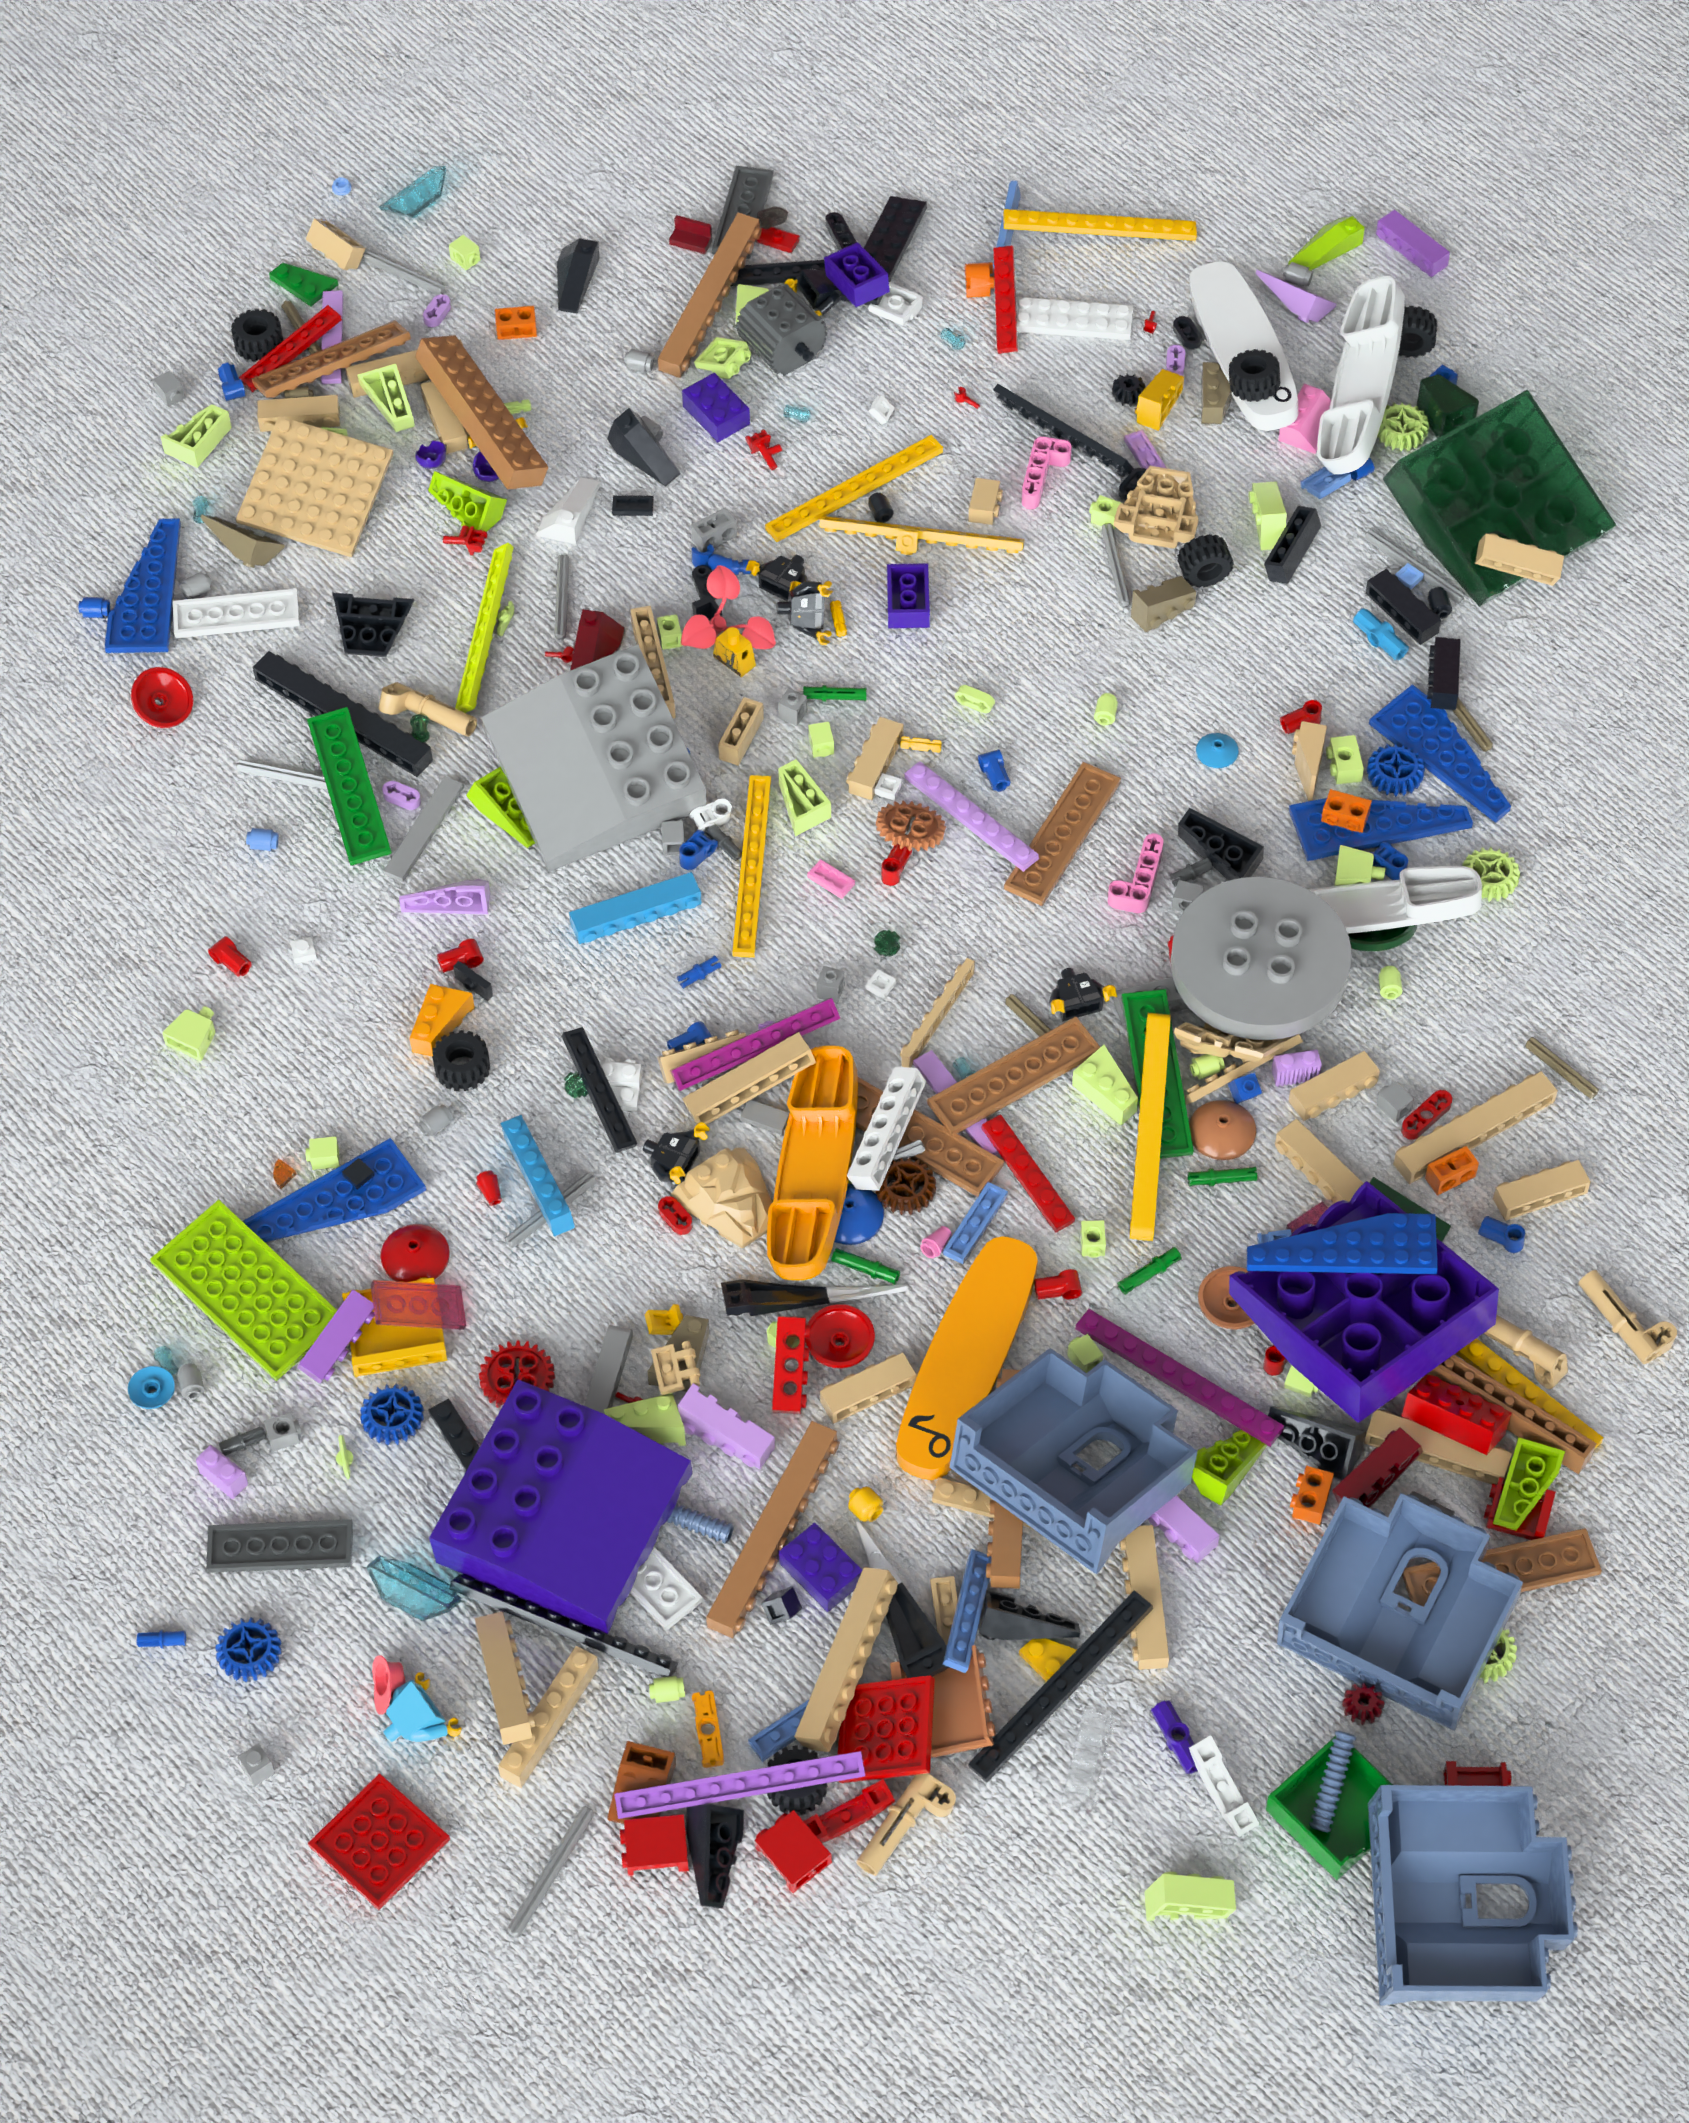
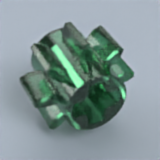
M883 930L875 936L874 944L876 946L874 950L880 956L891 957L899 951V940L901 938L895 931Z
M577 1071L575 1073L570 1072L564 1079L566 1081L564 1084L565 1091L573 1098L586 1097L588 1092Z

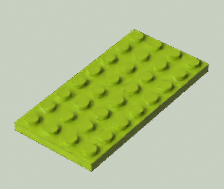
M219 1199L150 1258L151 1263L275 1381H278L306 1355L337 1312V1309Z

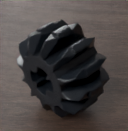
M1127 373L1125 377L1119 375L1118 379L1114 380L1112 394L1116 402H1121L1122 406L1128 404L1131 407L1133 403L1138 405L1139 395L1146 386L1142 381V377L1137 378L1136 374L1129 376Z

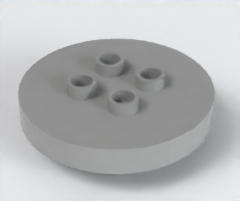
M1239 878L1220 883L1208 889L1194 899L1185 909L1176 925L1171 952L1172 977L1176 989L1185 1004L1194 1014L1212 1027L1230 1035L1246 1039H1282L1301 1034L1315 1027L1337 1007L1348 982L1352 957L1351 944L1346 928L1337 913L1327 902L1310 890L1277 878Z

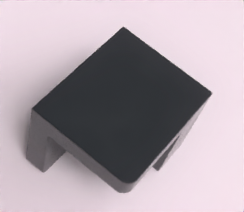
M711 595L692 603L693 616L698 614L704 615L709 621L714 617L719 608Z
M793 1587L774 1592L761 1603L770 1625L790 1620L802 1609Z

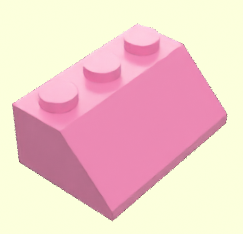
M1304 384L1297 395L1299 411L1297 420L1286 427L1280 428L1279 441L1316 454L1320 418L1325 411L1329 410L1331 399L1323 390Z

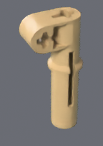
M399 682L382 688L378 707L382 713L395 715L410 710L418 714L423 720L427 718L466 737L471 736L476 729L477 718L436 700L431 694L425 695Z
M1593 1270L1582 1277L1578 1285L1612 1325V1331L1620 1335L1642 1364L1653 1361L1671 1349L1677 1336V1329L1672 1323L1662 1321L1645 1330L1636 1319L1637 1314L1630 1312L1597 1270ZM1660 1337L1661 1339H1660V1341H1659V1344L1657 1345L1656 1342H1657L1658 1338Z
M1496 1315V1325L1483 1333L1513 1350L1515 1356H1523L1532 1361L1535 1378L1547 1389L1554 1388L1568 1372L1567 1356L1565 1353L1533 1336L1532 1331L1528 1329L1523 1330Z
M928 1773L915 1775L896 1804L889 1807L890 1813L857 1859V1864L867 1873L877 1876L908 1829L916 1825L915 1819L923 1808L938 1817H946L952 1812L956 1802L954 1791ZM937 1790L938 1796L932 1802L928 1800L933 1792ZM943 1798L947 1800V1802H944L942 1805L938 1803V1801H941ZM910 1804V1808L905 1813L904 1817L897 1825V1827L895 1828L887 1842L884 1844V1846L881 1845L887 1837V1835L889 1834V1832L891 1831V1829L894 1827L896 1822L901 1817L902 1813Z

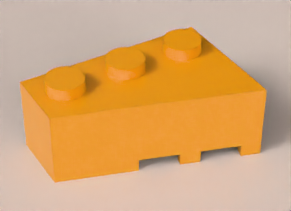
M430 984L410 1036L412 1052L433 1056L432 1052L433 1048H436V1042L442 1041L441 1037L444 1035L449 1036V1032H452L456 1026L459 1027L466 1014L475 1008L473 994Z

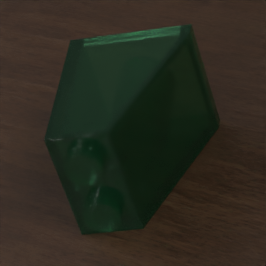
M1439 374L1426 377L1420 381L1416 406H1418L1419 411H1424L1429 427L1438 441L1474 429L1479 400Z

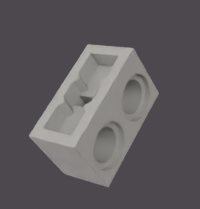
M723 508L691 525L692 542L701 552H707L709 544L715 548L737 536L736 519L726 508Z

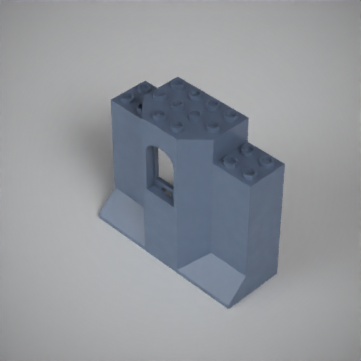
M1049 1348L958 1418L949 1468L1093 1573L1098 1574L1121 1540L1191 1483L1198 1451L1173 1434L1178 1410L1142 1386L1135 1379L1129 1377L1105 1359L1086 1373L1061 1354ZM1096 1440L1109 1441L1118 1446L1122 1452L1099 1471L1076 1456ZM1075 1464L1079 1465V1466H1080L1081 1468H1083L1085 1471H1083V1472L1079 1471L1078 1469H1076V1468L1074 1467V1465H1075Z
M1401 1493L1389 1517H1386L1379 1509H1370L1363 1506V1503L1358 1499H1349L1344 1496L1279 1620L1277 1644L1360 1685L1365 1682L1366 1688L1374 1685L1376 1687L1375 1692H1381L1382 1696L1455 1731L1482 1671L1519 1599L1523 1582L1512 1573L1507 1572L1505 1574L1497 1570V1567L1489 1562L1482 1563L1487 1552L1490 1535L1480 1527H1471L1465 1524L1461 1518L1457 1516L1450 1517L1442 1513L1440 1508L1434 1505L1427 1506L1421 1503L1417 1497L1410 1494L1404 1495ZM1415 1557L1430 1559L1441 1570L1440 1576L1424 1607L1393 1593L1408 1562ZM1400 1602L1412 1608V1610L1408 1612L1397 1605Z
M1381 1785L1368 1802L1379 2005H1391L1410 2001L1537 2002L1548 1992V1989L1551 1987L1550 1974L1546 1973V1963L1549 1961L1548 1950H1564L1575 1940L1574 1937H1577L1578 1927L1577 1923L1573 1922L1572 1913L1575 1912L1576 1902L1575 1897L1571 1896L1570 1887L1574 1883L1573 1871L1569 1870V1861L1572 1857L1571 1846L1567 1845V1837H1536V1835H1539V1821L1535 1819L1534 1810L1537 1809L1538 1801L1537 1795L1533 1794V1786ZM1476 1884H1514L1524 1890L1528 1898L1526 1915L1519 1919H1478ZM1465 1894H1470L1471 1908H1466Z

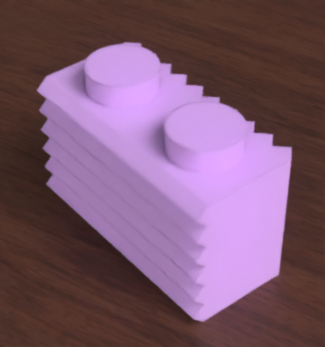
M1318 1050L1274 1055L1272 1074L1275 1085L1279 1087L1284 1084L1304 1083L1318 1076L1322 1067Z
M213 1445L207 1447L196 1458L200 1474H203L207 1480L213 1482V1485L220 1488V1491L223 1490V1493L230 1496V1499H234L248 1485L245 1471Z

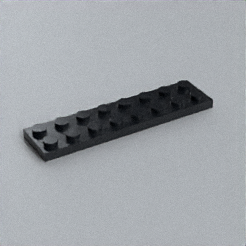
M890 196L864 246V249L888 273L889 282L927 209V202ZM841 292L840 300L850 302L847 299V297ZM883 295L864 305L873 304L878 306Z
M997 383L993 389L998 395L997 399L1002 402L1004 407L1011 411L1015 409L1018 415L1026 420L1030 418L1036 426L1043 430L1047 428L1050 430V434L1058 439L1062 437L1070 442L1073 448L1076 449L1078 446L1085 455L1090 458L1096 457L1099 459L1098 462L1108 468L1110 465L1120 476L1125 477V475H1129L1134 470L1127 459Z

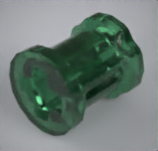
M421 714L412 716L410 719L413 730L411 735L420 742H426L430 738V734L427 731L428 717Z

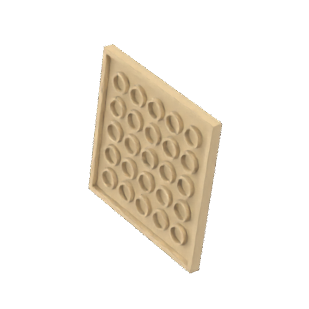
M278 416L236 517V522L352 557L392 459L393 450Z

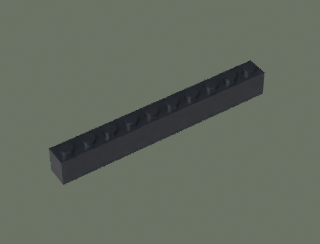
M268 651L253 666L256 681L314 716L348 707L358 742L415 777H418L433 761L431 747L427 743L418 741L410 733L398 729L394 723H388L377 713L368 711L362 704L353 702L345 694L338 693L330 685L323 684L312 674H307L297 665L285 661L280 655H275Z

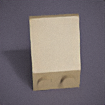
M1302 721L1300 730H1295L1292 755H1296L1294 764L1308 801H1313L1327 726Z

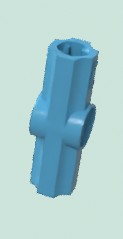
M1363 608L1358 611L1353 622L1367 634L1371 645L1376 648L1381 647L1394 660L1399 661L1404 658L1409 647L1395 635L1391 624L1386 621L1381 622L1368 609Z

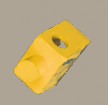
M729 627L715 639L713 657L741 678L756 666L752 644L739 633L737 628Z

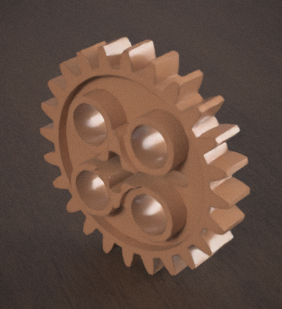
M896 801L893 805L887 804L886 808L882 807L881 811L878 812L876 820V830L880 832V837H885V841H892V846L899 844L900 849L905 846L909 851L912 848L920 851L921 847L927 851L928 846L935 848V844L940 845L941 840L943 841L946 826H944L945 821L941 820L942 816L936 815V810L929 811V806L923 808L921 803L916 806L913 801L910 804H906L905 801H902V804ZM913 817H915V820L911 825V830L909 834L906 835V832L909 830L911 820Z

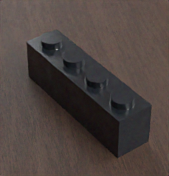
M1297 506L1264 563L1269 581L1288 584L1321 527L1316 508Z
M1385 569L1367 580L1365 594L1419 645L1439 633L1441 624L1439 616L1433 613L1422 600H1419L1408 587H1405L1396 575Z
M1435 637L1434 645H1430L1429 657L1433 658L1429 659L1428 671H1432L1428 675V685H1431V687L1428 686L1427 699H1431L1430 708L1456 710L1459 694L1461 639Z

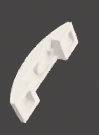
M1210 1735L1189 1747L1194 1763L1209 1794L1237 1837L1258 1826L1259 1822L1248 1802H1244L1221 1760L1223 1756L1212 1736Z

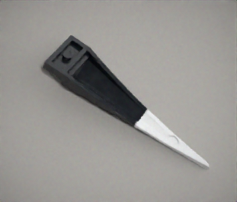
M745 1279L721 1282L727 1316H738L743 1313L756 1316L908 1291V1285L906 1284L870 1287H817L776 1284Z
M857 1521V1527L870 1567L889 1570L898 1582L897 1590L889 1604L886 1618L900 1664L907 1678L929 1675L933 1677L950 1668L943 1665L947 1648L944 1640L864 1527Z

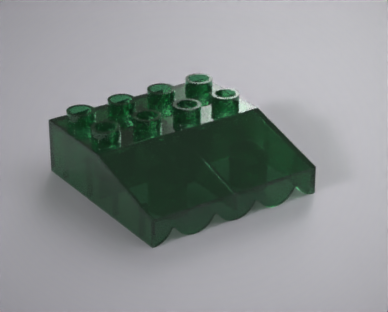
M1528 389L1401 458L1383 478V481L1426 547L1479 607L1528 580L1524 577L1475 564L1479 541L1486 533L1496 534L1504 539H1514L1525 545H1535L1542 550H1552L1557 552V554L1563 555L1565 559L1606 536L1617 526Z

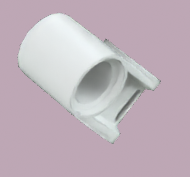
M718 799L710 804L694 809L689 816L691 819H694L698 827L697 830L701 829L706 834L712 825L719 827L730 821L731 803L726 799ZM722 809L725 810L726 813L719 814L717 811Z

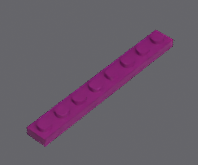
M828 998L671 1069L670 1072L678 1091H682L756 1057L798 1032L803 1036L840 1019L833 999Z

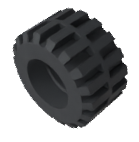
M1404 306L1399 356L1404 355L1407 358H1416L1419 355H1426V352L1430 353L1432 348L1435 347L1437 319L1433 313H1429V310L1422 309L1419 306Z
M265 309L247 310L246 313L239 314V317H236L231 325L235 350L240 357L244 356L246 360L251 359L256 362V360L262 359L284 341L279 318L274 316L273 312H267Z
M1258 349L1246 350L1244 353L1240 352L1237 354V357H1233L1232 362L1229 363L1230 390L1234 396L1239 397L1241 400L1246 399L1248 402H1259L1262 399L1266 400L1269 396L1275 395L1280 386V365L1277 357L1273 356L1271 352L1266 353V350L1259 351Z
M1208 534L1206 536H1199L1196 539L1194 538L1189 543H1186L1177 555V561L1184 579L1191 586L1198 588L1202 586L1208 587L1209 585L1221 582L1233 570L1234 562L1226 541L1218 535L1212 536Z
M459 1030V1033L449 1032L450 1035L442 1036V1041H437L435 1044L436 1048H433L432 1058L435 1075L439 1078V1082L442 1085L445 1084L448 1089L452 1087L454 1091H459L460 1089L469 1091L468 1088L470 1087L475 1089L478 1087L477 1084H482L485 1081L484 1077L489 1075L490 1060L484 1040H481L478 1034L473 1036L471 1031L464 1033V1030ZM459 1057L471 1059L468 1063L462 1065L451 1063Z
M798 1745L792 1746V1750H788L785 1747L782 1749L781 1754L777 1751L773 1755L774 1760L770 1759L767 1764L768 1767L818 1759L817 1752L813 1750L809 1753L808 1747L804 1746L800 1750ZM824 1783L800 1789L767 1793L769 1799H772V1805L775 1808L779 1805L781 1812L785 1813L786 1810H789L790 1813L794 1810L795 1812L800 1811V1815L806 1814L805 1810L807 1809L810 1812L815 1810V1804L820 1806L823 1802L822 1797H825L827 1794L828 1784Z

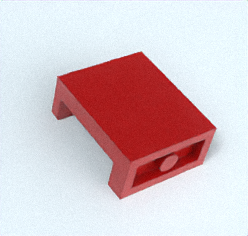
M1499 1477L1497 1484L1492 1483L1489 1497L1493 1498L1492 1505L1487 1504L1483 1517L1488 1519L1486 1528L1528 1540L1543 1538L1546 1533L1556 1491L1547 1489L1545 1495L1540 1498L1515 1531L1493 1524L1505 1485L1503 1484L1504 1478Z
M1446 1761L1443 1770L1444 1786L1511 1785L1512 1781L1511 1770H1507L1506 1762H1501L1499 1767H1457L1456 1761Z
M793 1810L789 1814H782L776 1820V1824L770 1829L765 1828L760 1831L754 1842L755 1849L765 1855L786 1880L790 1891L795 1893L832 1863V1856Z
M684 1814L624 1820V1829H620L621 1845L626 1844V1853H621L622 1867L628 1869L629 1876H634L633 1871L676 1866H678L679 1872L689 1871Z

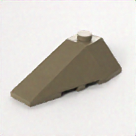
M201 514L202 521L236 558L243 561L245 566L255 568V565L265 566L284 549V544L272 538L256 535L252 530L237 527L236 524L219 517Z

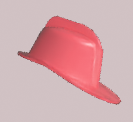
M382 1655L374 1659L372 1669L375 1708L380 1715L384 1714L388 1709L395 1689L405 1684L402 1664L399 1662H388Z

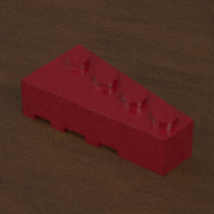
M1401 1427L1396 1431H1391L1386 1436L1385 1441L1375 1448L1360 1465L1332 1490L1337 1502L1340 1504L1345 1496L1349 1499H1358L1363 1503V1506L1371 1508L1423 1453L1422 1446Z

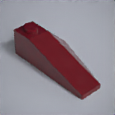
M583 609L578 625L570 671L618 651L621 647L625 627L604 612Z

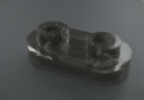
M771 207L759 211L756 219H759L761 228L769 229L770 227L785 223L788 211L780 207Z

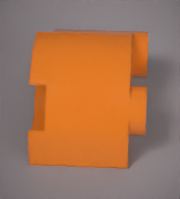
M993 262L965 264L967 297H990V288H994V276H990V274H993Z

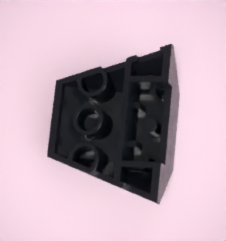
M332 593L345 654L387 657L415 600L395 597L393 600L354 597L353 594Z

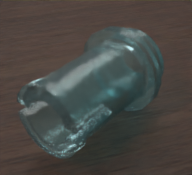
M945 328L941 332V339L951 344L953 349L961 350L965 346L964 336L957 335L950 328Z
M787 404L784 409V417L800 420L801 423L808 422L810 410H807V407L798 408Z
M197 496L193 500V521L204 523L201 519V514L206 515L209 502L206 497Z
M964 1057L957 1058L956 1062L952 1064L960 1075L961 1080L976 1072L970 1068Z
M166 1346L156 1348L154 1350V1359L159 1362L161 1368L166 1369L171 1375L176 1374L179 1368L171 1356V1349Z

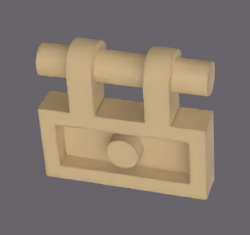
M690 1341L682 1342L683 1350L677 1352L674 1344L651 1350L662 1396L684 1390V1380H690L691 1385L694 1383L700 1386L699 1377L701 1375L699 1368L695 1364L696 1354L695 1350L691 1347ZM679 1361H685L687 1369L680 1371Z

